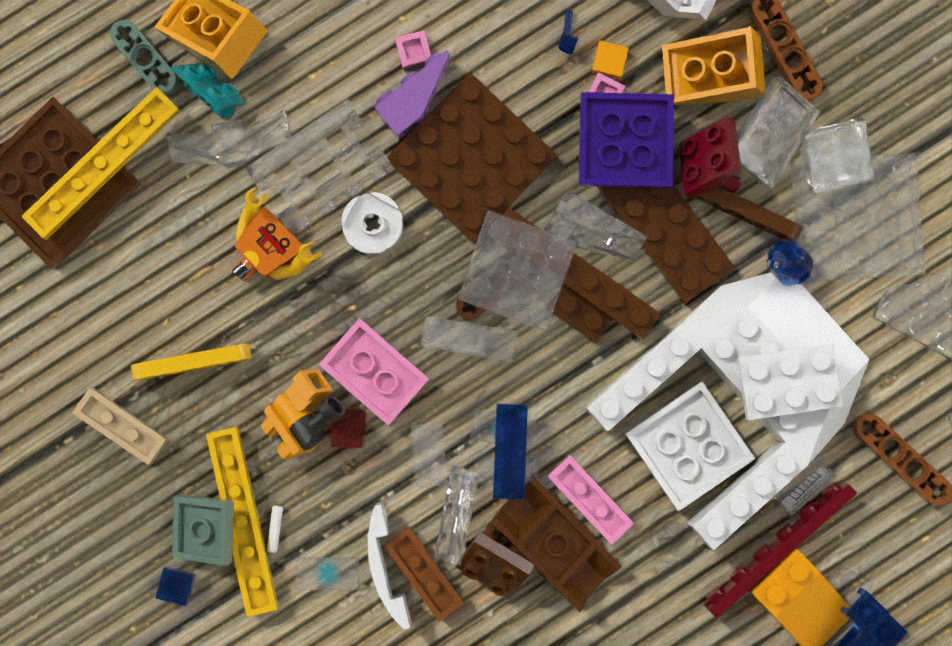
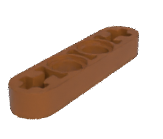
M753 0L749 7L750 16L791 93L800 102L807 103L813 101L820 95L823 84L778 0ZM760 2L763 5L769 4L771 6L768 15L765 11H758ZM775 16L778 18L777 20L772 21L768 26L765 25V23L769 20V17L771 20ZM774 27L784 29L786 32L785 41H774L770 34L771 29ZM790 53L796 54L801 61L799 68H789L785 63V56ZM803 69H805L807 73H805L802 76V78L801 76H799L795 80L793 76L798 75ZM804 82L806 84L812 83L814 88L810 93L808 91H801L800 87L804 85Z
M861 414L855 418L852 425L854 435L924 501L938 506L946 505L952 499V485L880 417L874 414ZM863 421H873L874 424L871 428L877 434L882 435L884 431L886 434L879 439L871 433L864 434L865 427L862 424ZM888 440H894L899 447L897 455L891 458L886 456L883 451L884 444ZM912 461L918 462L921 466V474L915 479L910 478L906 472L907 465ZM928 480L932 485L942 486L939 490L942 496L932 497L934 491L928 485L922 483Z

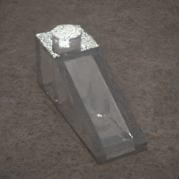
M568 190L544 229L545 233L570 247L629 260L635 258L647 239L646 235Z

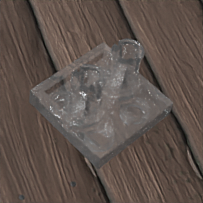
M860 117L801 133L803 146L801 147L800 155L806 163L809 191L812 194L873 179L866 119Z

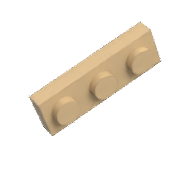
M89 387L72 412V414L147 465H151L168 441L167 437L93 387Z

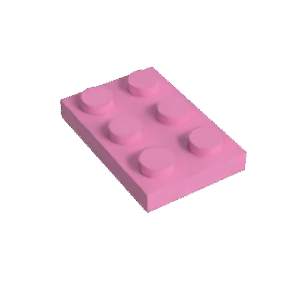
M360 318L319 363L326 372L388 426L429 380L426 375Z

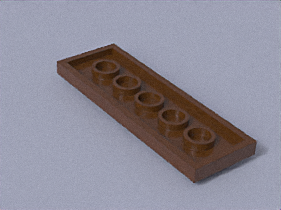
M577 155L575 159L579 163V155ZM674 185L671 189L597 187L684 304L735 268Z

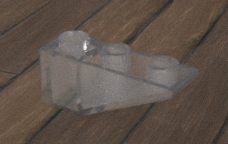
M426 316L420 346L511 364L518 332Z

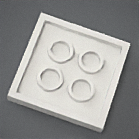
M703 382L697 383L624 433L677 511H680L755 459Z

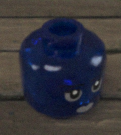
M779 241L768 252L767 268L782 285H799L810 278L814 260L797 241Z

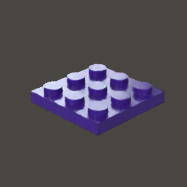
M581 92L578 186L671 189L673 187L674 94Z

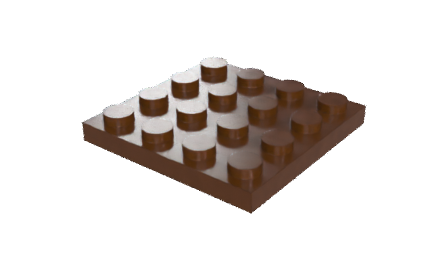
M469 72L385 159L474 244L506 209L555 161L558 155L481 81Z
M52 97L0 148V218L53 270L141 185L123 166L47 240L43 239L23 219L22 215L99 142L55 97Z

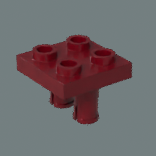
M727 116L679 143L684 195L692 199L716 186L732 193H736L740 189L741 182L739 180L741 178L739 174L742 172L735 120Z

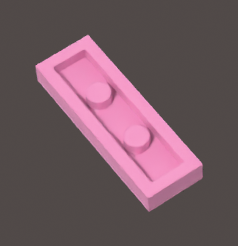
M568 455L547 475L611 545L634 524L571 455Z

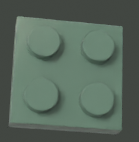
M184 494L174 496L172 558L223 566L231 564L234 501Z

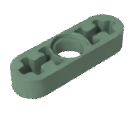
M119 20L115 22L110 29V37L113 43L153 90L158 87L166 96L174 94L179 87V78L176 73L171 70V67L131 21ZM125 29L127 32H130V37L136 42L135 46L131 47L125 39H121L122 35L120 32ZM144 50L152 52L153 58L150 64L141 66L137 63V56L140 52ZM158 69L164 77H169L167 80L170 84L167 87H164L162 84L159 85L160 80L153 71Z

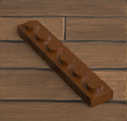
M510 207L506 209L491 230L493 236L641 340L645 338L661 315L656 309Z

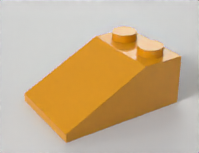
M174 0L154 27L202 62L230 79L234 78L268 32L249 10L230 0Z
M752 27L662 45L666 94H674V105L733 102L766 96L761 36Z
M798 549L792 551L748 591L800 646H823L855 614L825 577Z

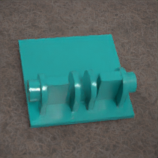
M206 63L171 67V70L185 82L184 86L194 95L198 96L200 100L205 99V105H211L210 109L220 118L225 117L229 120L235 114L233 107L246 103L239 96V91L234 86L221 81L216 76V71Z

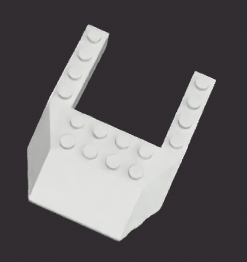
M787 268L781 269L778 272L774 271L776 277L770 272L718 287L584 407L604 431H609L696 352L702 356L743 402L737 357L833 343L843 406L758 419L777 442L687 522L700 539L713 550L806 468L845 424L869 362V358Z

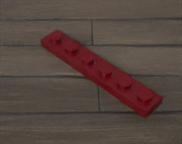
M834 482L822 492L824 497L815 505L810 503L804 507L799 513L800 518L793 525L790 523L786 524L776 533L777 539L769 546L764 544L753 554L754 559L746 567L744 565L737 567L729 576L731 580L723 587L719 585L711 590L706 596L708 601L703 605L718 619L851 500L857 492L848 483L840 482L837 484Z

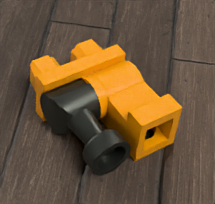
M319 369L300 370L292 378L294 382L290 387L279 395L272 405H269L264 410L267 417L261 424V428L269 437L281 436L283 442L277 447V452L283 460L294 459L300 454L312 452L317 447V444L324 439V432L322 430L329 421H338L345 414L342 403L335 397L328 396L333 389ZM312 381H316L319 384L320 389H316ZM319 405V412L313 416L311 412Z

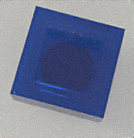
M167 566L164 567L155 599L183 606L188 605L196 574Z

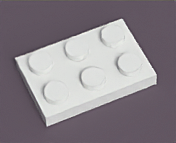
M833 343L736 358L746 420L843 406Z

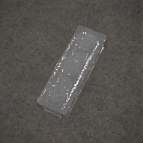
M458 466L451 467L434 556L450 564L461 565L462 555L465 552L466 533L472 517L471 507L478 485V471Z

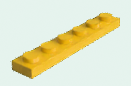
M156 87L22 215L23 219L43 239L47 240L181 111Z
M233 427L208 433L206 437L220 499L234 501L232 554L246 617L278 610L279 605L239 428Z

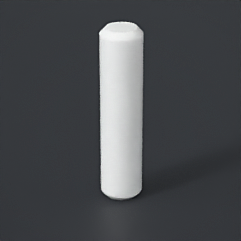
M274 505L272 507L267 552L276 553L278 550L283 512L282 506Z

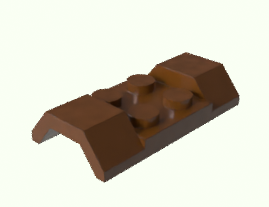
M535 477L521 486L503 504L491 520V523L505 536L511 545L527 561L534 564V569L578 612L582 611L588 597L597 587L622 567Z

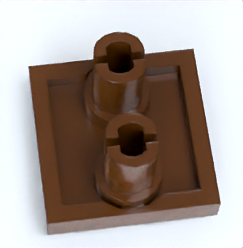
M488 523L484 533L479 532L461 556L456 568L461 570L466 577L477 580L489 587L494 594L509 599L530 575L534 564L527 561L513 546L509 550L499 544L504 535L499 530L493 535L496 527L492 523Z

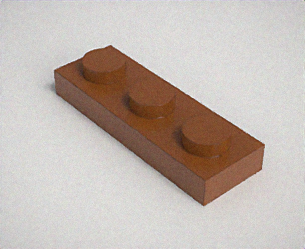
M410 526L384 544L388 553L438 621H441L464 604L460 594Z

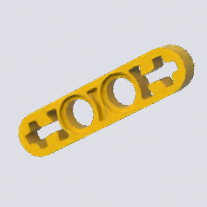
M249 343L147 361L130 366L133 381L246 361L252 359Z

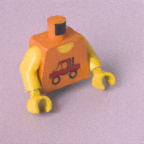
M258 186L250 189L245 195L247 203L239 218L235 234L237 242L234 245L244 258L232 268V271L243 282L257 270L267 279L280 280L298 276L312 261L320 259L322 253L318 252L312 255L310 248L315 244L313 241L302 245L265 206L261 208V205L269 200L267 193L258 199L256 196Z

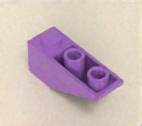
M447 49L441 54L436 52L424 62V68L417 73L415 71L410 72L401 80L400 83L402 85L394 92L388 90L377 99L376 102L378 104L375 106L377 115L399 141L411 133L426 117L450 62V54Z

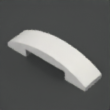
M380 502L374 506L369 524L368 558L375 587L384 606L403 629H408L411 627L412 622L405 592L392 595L379 537L390 533L384 504Z

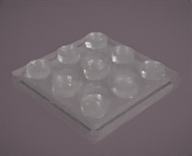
M489 210L486 213L458 300L546 331L578 241Z

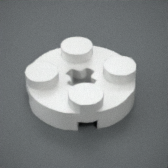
M373 192L357 196L347 204L342 214L343 233L348 243L362 253L383 254L395 246L402 235V214L397 204L384 194ZM374 215L378 216L380 228L378 230L373 229L371 232L367 231L368 225L364 222L365 219H372Z

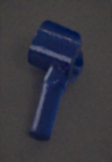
M566 10L564 29L558 48L560 51L572 55L578 38L570 35L573 11Z

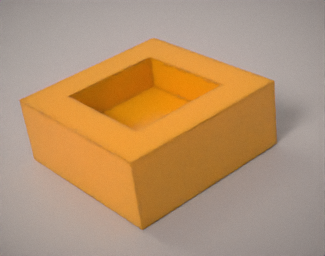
M599 40L591 73L598 74L599 72L605 76L621 80L629 47Z

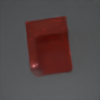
M345 409V414L338 421L332 422L331 447H365V410Z

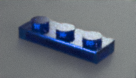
M496 404L493 499L525 500L528 405Z

